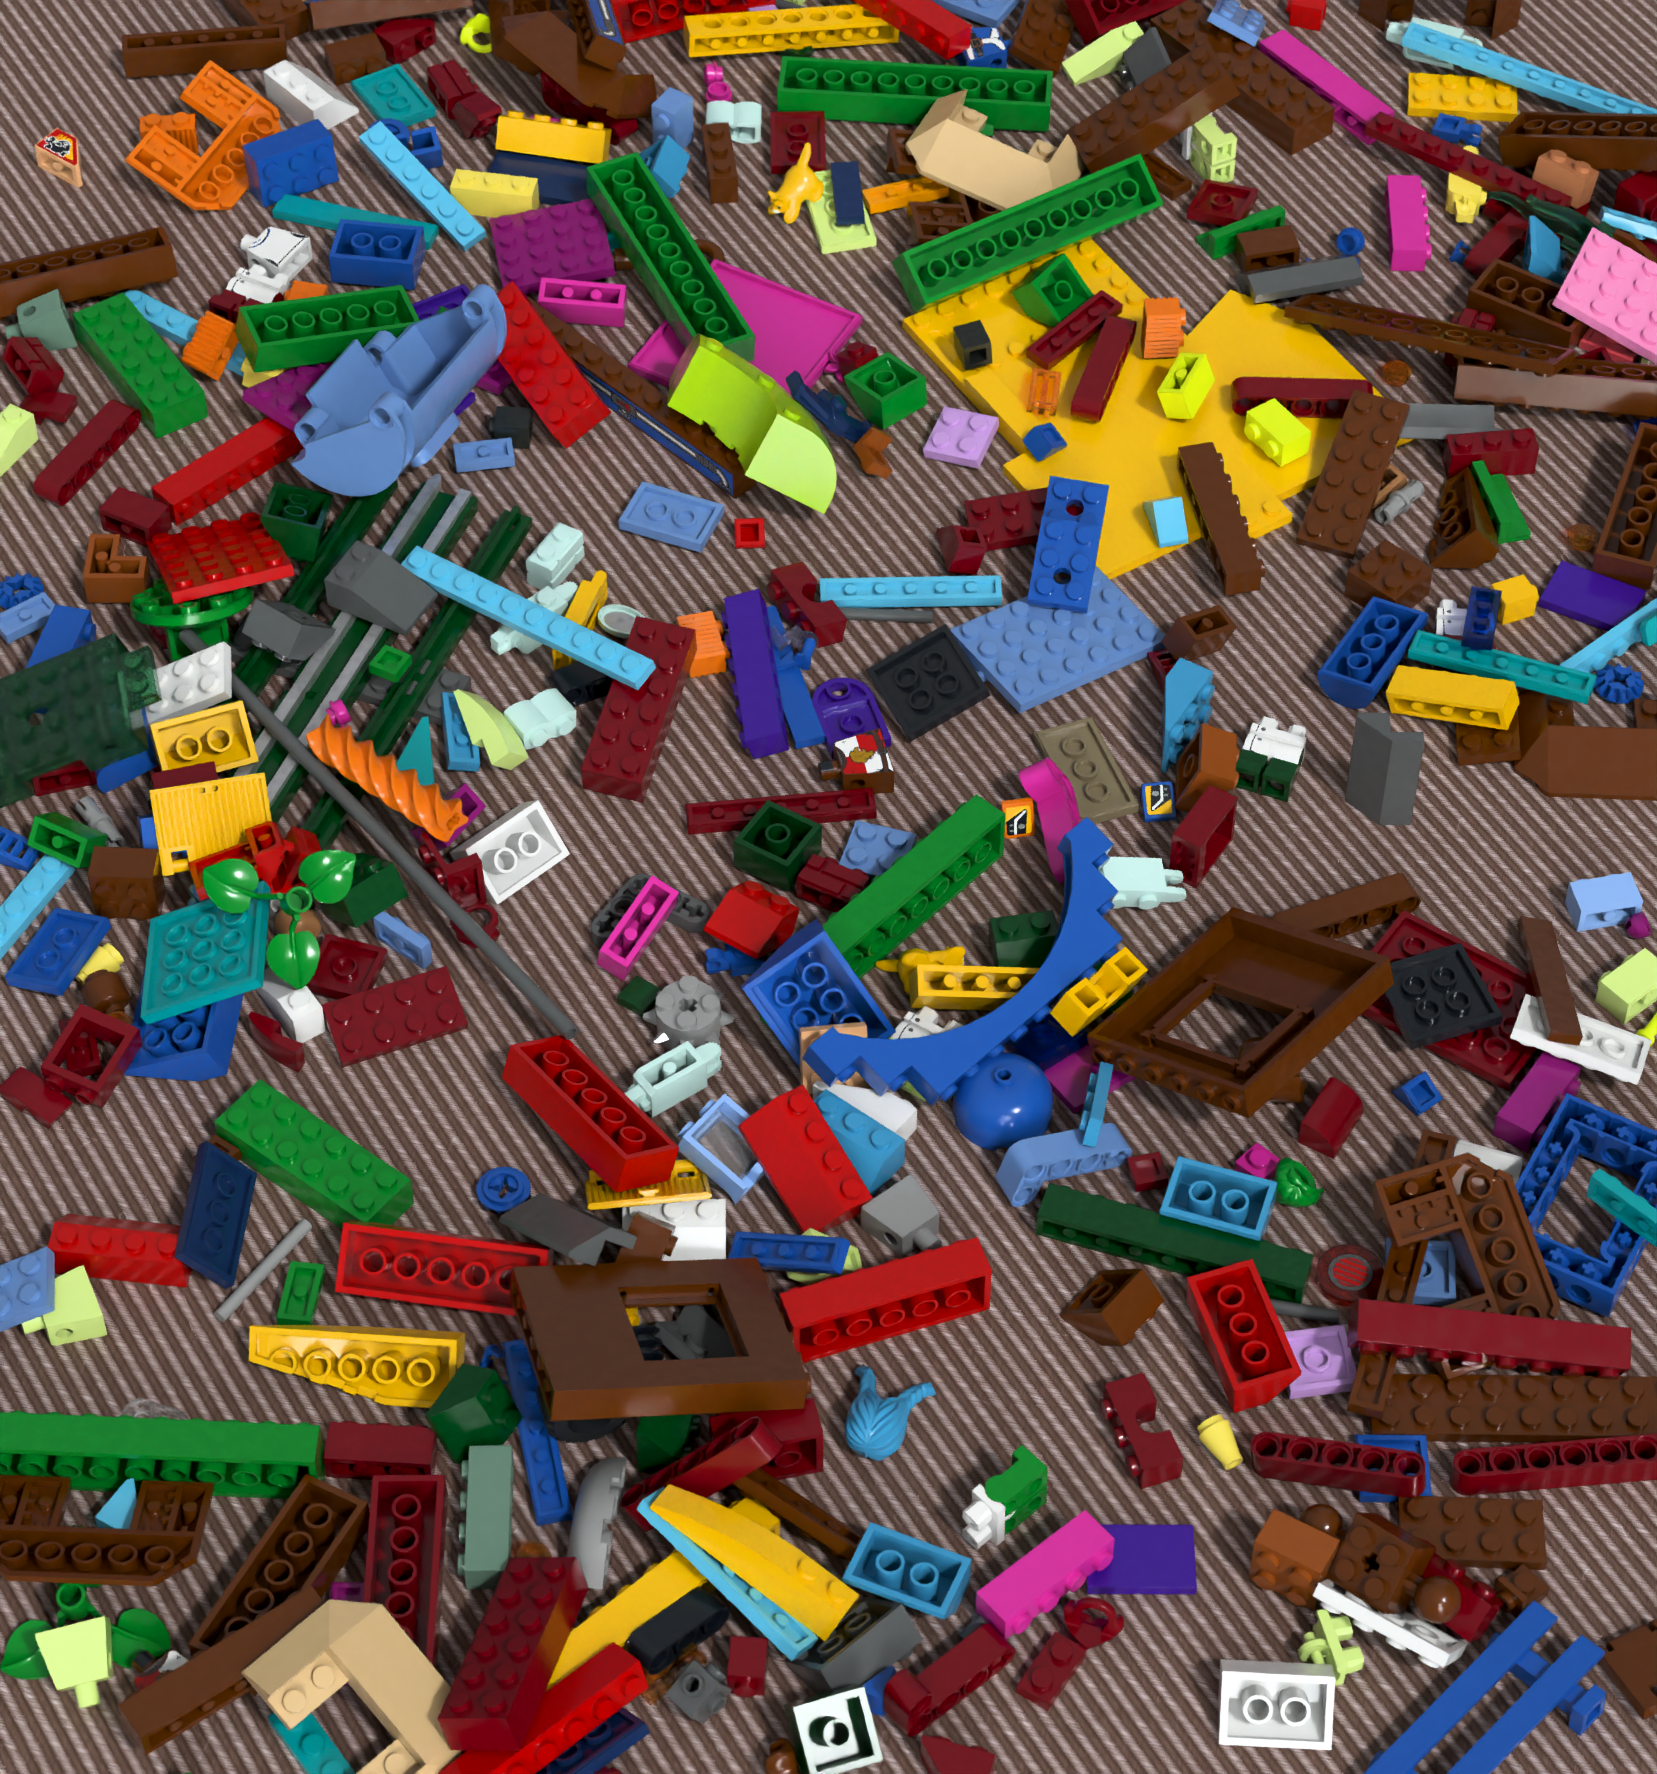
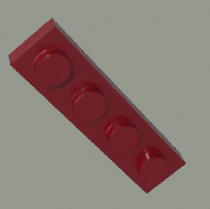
M1100 290L1028 347L1026 357L1048 372L1101 330L1108 315L1118 316L1122 313L1123 304L1103 290Z

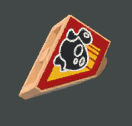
M56 128L34 145L38 167L79 188L82 186V168L78 140L72 134Z

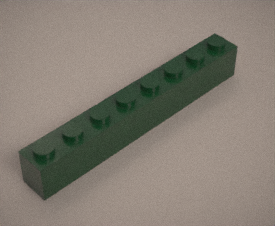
M1049 1183L1037 1213L1036 1235L1189 1277L1253 1259L1270 1299L1302 1304L1311 1276L1314 1255L1305 1253L1300 1249H1290L1272 1244L1267 1240L1261 1239L1258 1241L1160 1215V1212L1139 1208L1131 1203L1125 1204L1106 1199L1101 1195L1084 1193L1068 1186Z

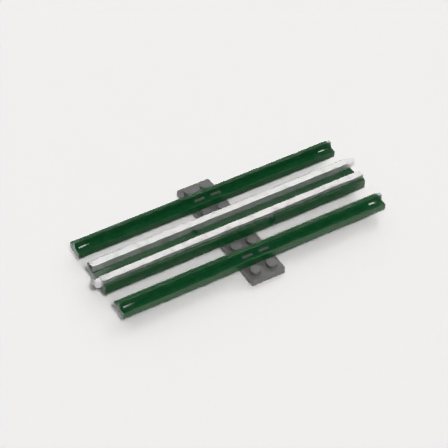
M433 475L427 482L422 483L379 549L400 564L416 546L447 560L478 512L477 497L472 496L471 491L460 489L456 496L439 492L442 486L441 475ZM397 480L377 494L353 496L319 546L314 562H308L282 601L283 603H290L311 616L314 614L326 596L324 579L356 541L362 542L397 489ZM514 506L511 511L504 510L467 570L496 584L532 528V518L521 515V509L518 506ZM448 598L412 654L411 666L397 683L371 674L369 672V663L385 644L391 646L399 633L342 610L337 612L329 626L336 629L334 635L305 661L292 659L291 663L276 658L274 656L275 651L272 649H262L252 644V638L242 633L249 613L228 645L231 647V661L240 664L235 674L257 697H259L273 674L293 679V686L290 690L287 689L272 712L312 754L313 751L306 739L307 733L320 726L327 715L325 709L330 707L329 701L334 702L341 698L348 712L357 699L379 706L357 742L372 740L377 756L389 755L412 717L421 720L422 717L428 716L429 723L442 726V692L454 693L457 689L468 692L470 689L471 677L443 668L478 612ZM232 694V698L215 704L212 707L238 701V699ZM244 706L247 715L249 710ZM262 726L253 740L259 762L235 768L229 778L264 772L272 822L277 824L309 775V772ZM338 771L335 777L360 801L366 791L358 783L348 780ZM325 791L302 829L316 834L322 851L329 850L350 815ZM149 799V810L152 811L151 799Z

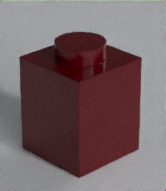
M856 341L849 344L845 350L836 355L843 382L845 375L878 357L876 347Z
M731 1636L727 1670V1685L732 1689L730 1694H736L744 1698L755 1695L765 1696L768 1638Z

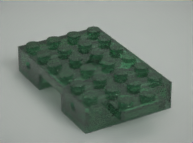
M113 633L0 679V808L33 796L34 791L31 778L81 759L87 768L93 772L149 749L141 708L161 701L162 697L154 654L148 645L130 652L118 636ZM48 708L49 712L44 715L42 724L32 726L29 723V718L35 710Z

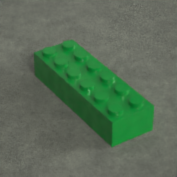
M403 285L239 307L235 333L253 372L256 373L332 362L355 339H358L363 348L379 331L390 332L397 339L409 324L420 320Z
M124 292L72 314L77 340L131 407L140 410L141 420L156 439L208 417L204 390Z
M261 1079L214 1121L216 1135L240 1149L243 1156L240 1161L341 1229L343 1228V1223L350 1220L392 1225L414 1204L410 1178Z

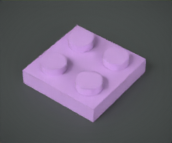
M944 406L923 449L924 457L979 469L1000 425L998 417Z
M1344 1324L1284 1332L1301 1369V1376L1287 1386L1289 1399L1342 1393L1352 1390L1357 1371L1351 1349L1347 1347L1348 1338Z

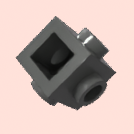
M694 1660L678 1672L676 1682L667 1691L666 1695L691 1719L704 1724L711 1715L718 1713L725 1706L727 1696L732 1689L723 1681L727 1675L715 1664L709 1662L705 1665Z

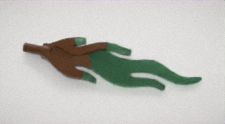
M1491 191L1488 194L1489 198L1510 204L1528 221L1529 215L1536 216L1552 232L1565 236L1560 241V245L1575 255L1578 254L1588 233L1594 227L1657 263V257L1641 241L1631 234L1609 225L1605 221H1601L1597 227L1579 212L1542 201L1533 194H1529L1526 198L1530 205L1517 196L1506 192Z

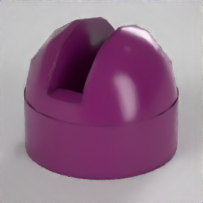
M1643 911L1633 914L1626 920V932L1631 938L1643 939L1652 935L1649 922Z

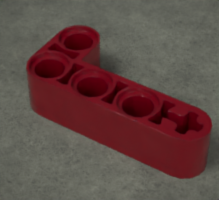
M541 70L542 97L545 104L553 111L565 118L577 119V124L587 126L588 121L604 123V128L612 129L610 144L614 146L620 144L638 130V123L635 118L615 119L606 115L607 109H600L594 105L591 108L581 103Z
M986 1623L917 1676H914L906 1668L897 1672L884 1688L883 1710L908 1737L912 1738L929 1727L1007 1666L1013 1659L1016 1649L990 1623Z

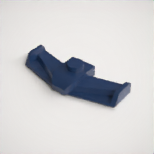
M793 371L786 377V382L793 399L837 436L857 443L872 427L871 422L868 420L861 422L849 416L846 411L847 404L840 395H833L826 389H822L816 394L803 383L802 377L797 371Z

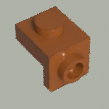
M871 427L853 448L861 460V468L869 475L876 474L886 479L893 470L882 451L892 442V438L889 434L875 427Z

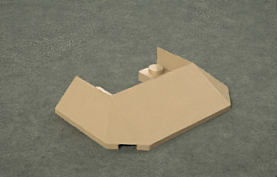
M968 89L938 98L905 145L908 154L913 155L916 161L915 167L919 174L1001 211L1078 180L1086 167L1069 134L1066 135L1058 148L1048 142L1037 139L1028 154L981 134L980 132L986 125L988 116L963 106Z
M329 1599L242 1671L244 1677L289 1731L348 1682L395 1739L392 1744L357 1774H438L467 1752L464 1750H451L437 1719L451 1687L382 1604Z

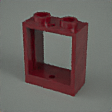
M1209 785L1172 834L1169 869L1182 871L1183 881L1181 882L1194 888L1199 886L1233 840L1238 798L1227 791Z
M80 1003L40 1066L45 1084L56 1092L65 1091L74 1095L83 1104L92 1105L93 1103L103 1108L142 1046L139 1028ZM82 1031L118 1047L97 1082H93L60 1067Z

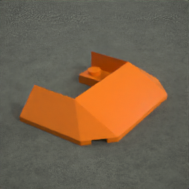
M209 60L182 92L180 99L222 128L223 131L205 153L199 157L154 125L127 156L125 162L193 210H231L250 187L242 145L282 132L279 124L280 115L277 107Z

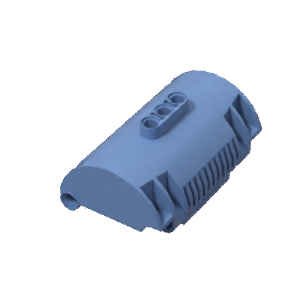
M478 284L463 300L461 306L409 324L397 339L390 332L379 331L364 348L358 339L353 340L305 394L312 406L295 425L294 432L304 449L291 463L292 466L318 486L334 493L346 496H368L388 488L397 480L409 464L416 468L428 462L460 425L454 410L499 358L504 348L507 336V320L504 307L496 292L488 285Z

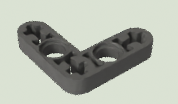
M637 874L630 878L593 920L591 936L597 946L602 947L624 916L618 914L616 909L622 906L630 907L640 893L637 889L642 890L651 875ZM672 887L679 892L677 904L666 921L688 932L699 933L704 931V927L710 919L708 906L704 902Z

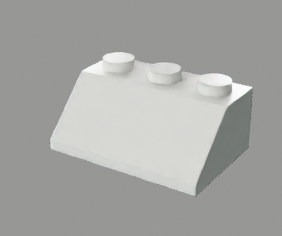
M283 60L263 71L267 98L301 125L319 119L328 130L359 113L358 107L305 67Z
M539 800L521 803L450 852L454 861L474 853L478 854L483 866L486 898L494 905H498L570 855Z
M726 1199L629 1206L622 1209V1229L628 1231L633 1216L637 1211L676 1226L673 1236L678 1237V1241L671 1257L665 1255L663 1261L726 1259Z
M1220 1659L1218 1693L1219 1744L1331 1750L1335 1675L1332 1665Z

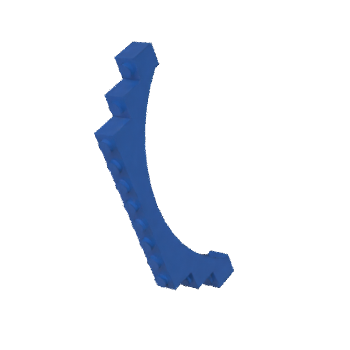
M1088 817L1064 835L1057 847L1063 854L1065 876L1064 903L1059 928L1052 948L1035 976L1013 998L996 1010L967 1025L947 1032L918 1038H864L842 1034L834 1027H831L808 1047L802 1059L829 1088L838 1080L843 1084L857 1071L880 1097L888 1090L895 1093L908 1081L931 1106L940 1099L944 1102L949 1100L959 1090L956 1084L963 1077L973 1076L979 1071V1062L987 1056L996 1057L1005 1051L1003 1045L1009 1040L1016 1043L1029 1030L1026 1027L1033 1020L1037 1024L1041 1022L1051 1012L1049 1006L1056 1000L1059 1002L1068 990L1085 977L1088 980L1093 977L1097 972L1094 969L1101 962L1104 964L1119 952L1116 948L1123 938L1103 918L1115 906L1112 900L1118 893V890L1099 871L1110 860L1107 855L1114 844Z

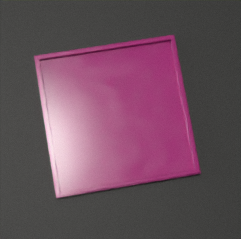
M714 259L710 264L755 335V360L750 361V363L772 377L790 394L791 392L786 382L788 375L793 371H797L801 375L803 383L811 389L824 373L827 365L831 363L828 352L832 351L838 355L862 324V315L722 261ZM666 319L629 362L628 368L643 378L669 388L670 376L685 349Z

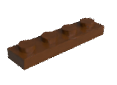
M760 1468L732 1483L738 1487L739 1492L745 1497L752 1500L757 1499L766 1505L769 1511L777 1518L787 1519L798 1526L799 1531L804 1536L814 1540L817 1539L828 1546L831 1553L836 1557L851 1561L863 1536Z

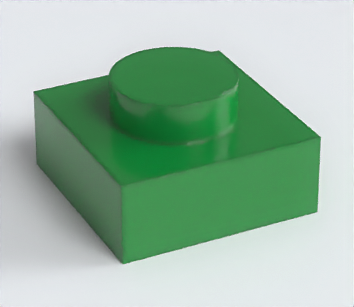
M385 644L369 663V672L397 683L411 666L412 656Z

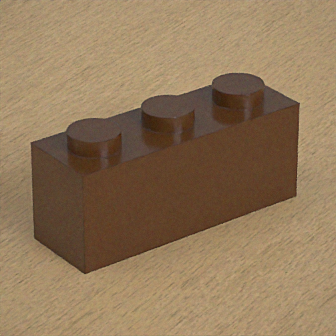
M729 123L701 125L702 154L711 204L738 202V175Z

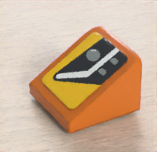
M1029 797L1001 801V811L1005 813L1004 838L1010 839L1034 835L1033 799Z

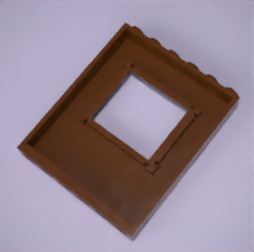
M1232 907L1087 1035L1092 1060L1099 1065L1100 1062L1114 1065V1070L1250 1118L1394 984L1390 958ZM1212 993L1286 1017L1239 1061L1166 1036L1167 1033Z
M757 1258L596 1264V1266L576 1264L512 1267L509 1297L550 1421L804 1409L806 1394L811 1392V1376L803 1368L802 1355L794 1347L793 1333L786 1328L784 1312L779 1311L776 1293L770 1290L767 1272L762 1271ZM708 1292H713V1296H708ZM622 1295H625V1300H622ZM715 1304L736 1357L644 1361L625 1308Z

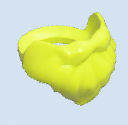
M479 13L473 18L468 19L467 23H465L461 31L460 41L463 45L468 44L469 48L475 52L488 53L492 51L491 43L478 45L472 39L473 35L480 32L490 34L489 16Z

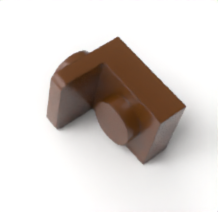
M1522 1564L1507 1578L1500 1575L1495 1580L1493 1589L1496 1591L1495 1596L1504 1602L1500 1609L1511 1613L1517 1618L1534 1600L1539 1603L1548 1596L1550 1587Z

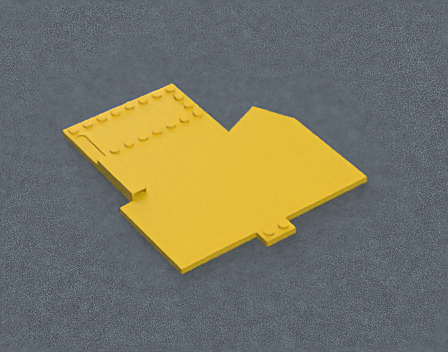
M1090 239L903 319L902 328L982 414L998 417L1000 425L997 431L1020 454V456L1003 464V474L1019 492L1048 487L1050 476L1109 485L1096 566L1110 580L1203 537L1177 470L1178 447L1213 442L1217 453H1221L1223 456L1225 474L1229 473L1231 477L1233 495L1237 494L1239 498L1240 514L1247 519L1248 535L1250 538L1256 539L1291 523L1293 514L1281 501L1317 485L1342 418L1296 417L1311 431L1308 454L1280 467L1257 444L1249 440L1244 433L1246 416L1238 415L1232 409V382L1239 377L1245 376L1366 379L1310 324H1297L1294 322V319L1284 317L1285 310L1265 302L1254 303L1252 297L1230 289L1188 336L1184 333V346L1178 348V355L1179 353L1206 354L1215 382L1192 420L1167 418L1157 391L1177 357L1143 358L1141 348L1144 299L1150 298ZM1062 253L1066 254L1093 295L1103 290L1123 304L1122 313L1118 317L1137 321L1134 341L1100 422L1073 417L1070 415L1075 391L1101 330L1047 372L1028 359L1026 351L1028 347L1053 327L1027 316L1011 293L1045 261ZM981 320L991 341L992 363L965 370L954 347L953 327ZM1373 387V395H1377V396L1383 397V396ZM1052 423L1067 442V446L1047 459L1037 461L1023 443V438L1033 427ZM1399 439L1396 448L1414 439ZM1171 496L1182 497L1188 543L1159 548L1143 508V502Z

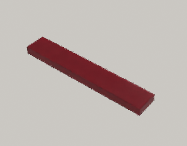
M873 788L685 804L688 835L743 830L767 800L816 823L877 818Z

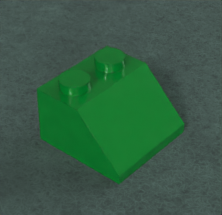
M1065 253L1045 261L1011 292L1027 316L1053 328L1094 296Z
M889 352L882 354L844 376V382L863 416L882 430L927 405L926 377Z

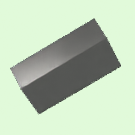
M1345 254L1248 270L1235 274L1241 293L1246 296H1252L1254 303L1362 285L1364 279L1356 257Z
M1405 403L1410 405V412L1399 439L1445 440L1446 435L1501 431L1504 429L1494 428L1495 405Z
M1357 713L1345 801L1378 825H1411L1424 748V733L1391 732L1389 713Z
M542 1193L504 1213L499 1219L500 1223L565 1256L596 1266L605 1240L633 1250L638 1236L570 1203Z
M715 1304L686 1305L676 1321H657L654 1325L660 1329V1332L654 1337L661 1338L663 1345L678 1359L736 1357Z

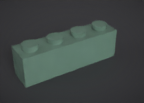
M512 1445L469 1446V1460H462V1482H468L467 1491H461L460 1496L461 1513H466V1522L459 1523L460 1544H465V1553H458V1575H465L466 1589H496L511 1557L514 1483Z

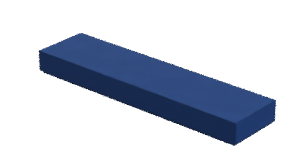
M736 1231L728 1259L757 1258L762 1270L841 1275L851 1242L843 1237Z

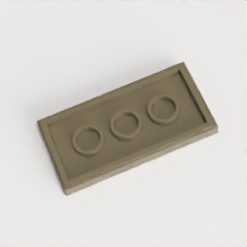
M1092 717L1034 732V741L1043 758L1049 757L1071 782L1081 821L1088 817L1094 824L1138 812L1139 804Z

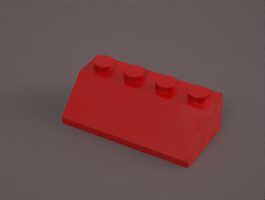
M804 1085L774 1098L738 1125L737 1128L802 1234L810 1228L824 1233L860 1215L861 1207L873 1199Z
M66 1214L55 1221L47 1246L55 1253V1274L63 1275L84 1265L86 1273L90 1278L187 1288L192 1271L191 1267L174 1257L181 1225Z
M1253 1259L1186 1278V1301L1234 1413L1267 1404L1301 1376V1369Z

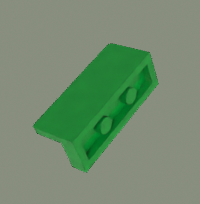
M1280 205L1267 210H1261L1227 226H1221L1200 234L1196 237V242L1213 260L1235 252L1237 233L1284 226L1286 211Z
M1483 460L1472 462L1470 470L1497 534L1498 544L1530 539L1531 532L1504 475H1490Z

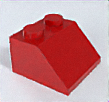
M747 880L728 891L706 923L704 931L747 955L759 959L781 947L792 936L800 908L791 904L787 898L774 895L763 889L761 884Z

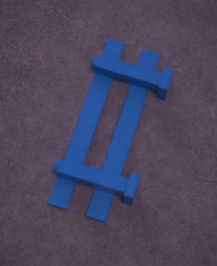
M1534 1600L1502 1633L1496 1632L1490 1638L1486 1650L1385 1752L1381 1750L1373 1757L1369 1764V1769L1364 1774H1419L1413 1768L1508 1671L1530 1686V1688L1446 1774H1491L1555 1706L1570 1716L1569 1728L1581 1736L1603 1713L1606 1692L1595 1684L1586 1691L1578 1683L1605 1656V1651L1581 1634L1552 1665L1530 1650V1648L1557 1622L1558 1617Z

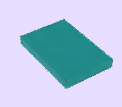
M399 64L350 81L353 92L377 121L390 118L398 120L408 127L437 116L434 105Z

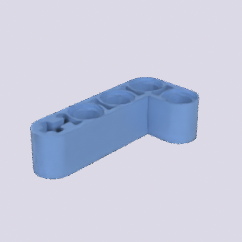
M1113 1123L1102 1124L1096 1147L1082 1144L1085 1131L1079 1129L1026 1138L1017 1141L1009 1147L996 1174V1181L1012 1206L1021 1207L1035 1199L1043 1182L1121 1166L1127 1161L1128 1157H1131L1132 1149Z

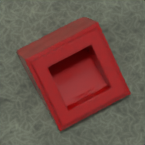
M764 518L734 519L735 549L765 548Z

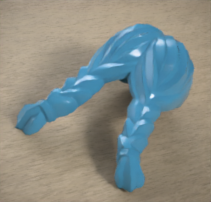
M862 1364L854 1372L860 1378L858 1395L848 1408L844 1436L848 1446L853 1451H856L858 1455H863L864 1458L869 1457L874 1461H881L895 1453L902 1444L911 1408H914L916 1403L920 1402L922 1398L933 1396L936 1392L931 1382H923L903 1391L897 1398L889 1397L882 1399L876 1391V1377L873 1374V1370L870 1366L867 1367Z

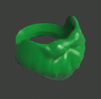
M1283 1158L1276 1164L1274 1180L1277 1182L1276 1201L1278 1203L1298 1208L1309 1207L1319 1201L1324 1193V1188H1316L1312 1174L1304 1165L1291 1158Z

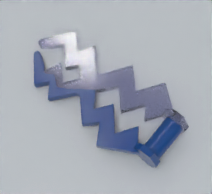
M775 625L770 628L772 641L779 651L783 650L791 642L794 649L803 642L801 652L796 653L795 657L791 650L780 660L774 650L777 672L796 665L802 670L810 671L811 657L814 649H818L819 645L818 637L812 631L803 632L797 625L783 636ZM726 629L723 632L724 637L721 638L722 642L725 641V635L729 634L728 629Z

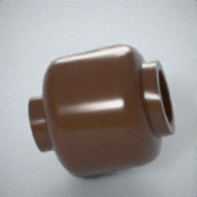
M102 969L93 972L85 979L81 993L88 1007L114 1018L120 1017L125 1012L124 1008L130 1001V995L118 973Z

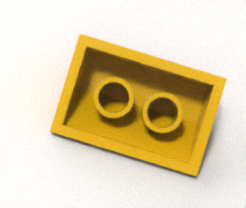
M242 700L148 724L161 771L214 761L218 773L259 762Z

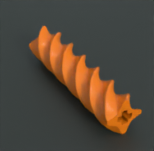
M330 714L326 715L318 728L307 733L306 739L313 754L320 761L337 769L348 780L358 783L366 792L380 798L387 806L402 813L414 824L425 828L436 839L448 842L455 830L468 822L469 818L462 814V801L460 798L444 800L440 793L439 784L421 785L416 769L399 770L396 765L395 755L393 754L377 756L372 740L355 741L351 726L334 727Z

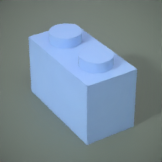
M1631 872L1569 882L1565 905L1577 932L1625 924L1628 917L1641 912L1643 904L1642 897Z

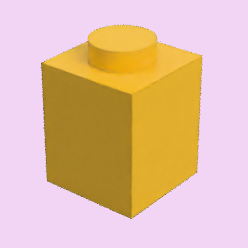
M1522 574L1491 584L1488 606L1501 625L1534 616L1536 603L1539 600L1538 591Z

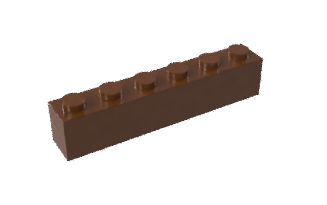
M284 23L122 35V54L126 78L158 75L169 76L186 73L196 74L202 70L209 60L225 71L269 68L283 60L288 61Z
M1213 442L1178 447L1177 470L1224 595L1260 590L1261 577L1265 576L1264 563L1262 559H1258L1256 556V542L1253 537L1250 538L1248 535V522L1246 517L1240 514L1239 498L1237 494L1233 495L1231 477L1229 473L1225 474L1222 454L1217 453Z
M309 1586L303 1591L292 1593L279 1606L258 1614L253 1622L238 1631L234 1630L227 1633L219 1643L207 1650L195 1653L185 1664L175 1670L164 1672L154 1683L142 1690L130 1693L123 1702L118 1704L123 1724L144 1754L148 1755L254 1689L244 1677L242 1671L324 1604L314 1588Z

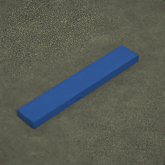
M773 605L767 607L773 648L781 660L792 650L777 608ZM796 665L778 671L784 718L795 749L825 743V734L813 707V702L800 668Z
M524 1339L502 1342V1350L506 1352L504 1360L512 1400L523 1416L517 1427L536 1524L541 1526L572 1520L558 1442L555 1440V1437H551L545 1427L536 1393V1388L539 1384Z

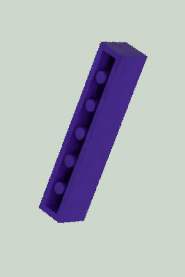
M759 589L724 598L725 611L721 612L725 628L729 630V634L725 635V642L728 651L732 652L733 657L728 659L732 676L736 677V682L732 683V689L735 699L739 700L740 706L735 707L739 724H743V730L739 731L743 749H749L753 759L789 750L767 605Z

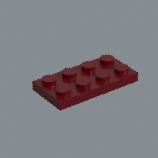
M1048 487L964 501L968 527L981 528L987 545L986 551L1037 543ZM1077 504L1069 505L1066 508L1067 512L1072 516H1078L1083 512L1082 507Z
M447 966L321 1005L324 1019L342 1068L468 1028V1022Z

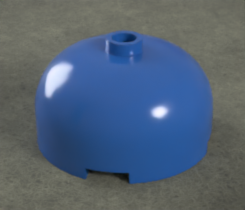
M1006 1052L1000 1053L996 1057L987 1056L978 1063L979 1071L970 1077H963L956 1084L959 1090L953 1095L955 1124L962 1135L977 1146L996 1151L997 1147H1011L1019 1140L1044 1135L1051 1124L1053 1112L1051 1084L1043 1070L1026 1057Z

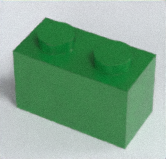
M58 812L35 816L27 845L80 869L90 867L94 846L105 847L108 835Z

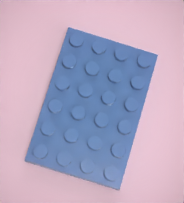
M1095 566L1087 613L1027 604L1028 596L950 629L970 662L979 671L981 670L987 680L1019 713L1147 657L1148 652L1166 648L1161 642L1165 635L1097 566ZM1067 578L1058 582V584H1067L1071 579Z

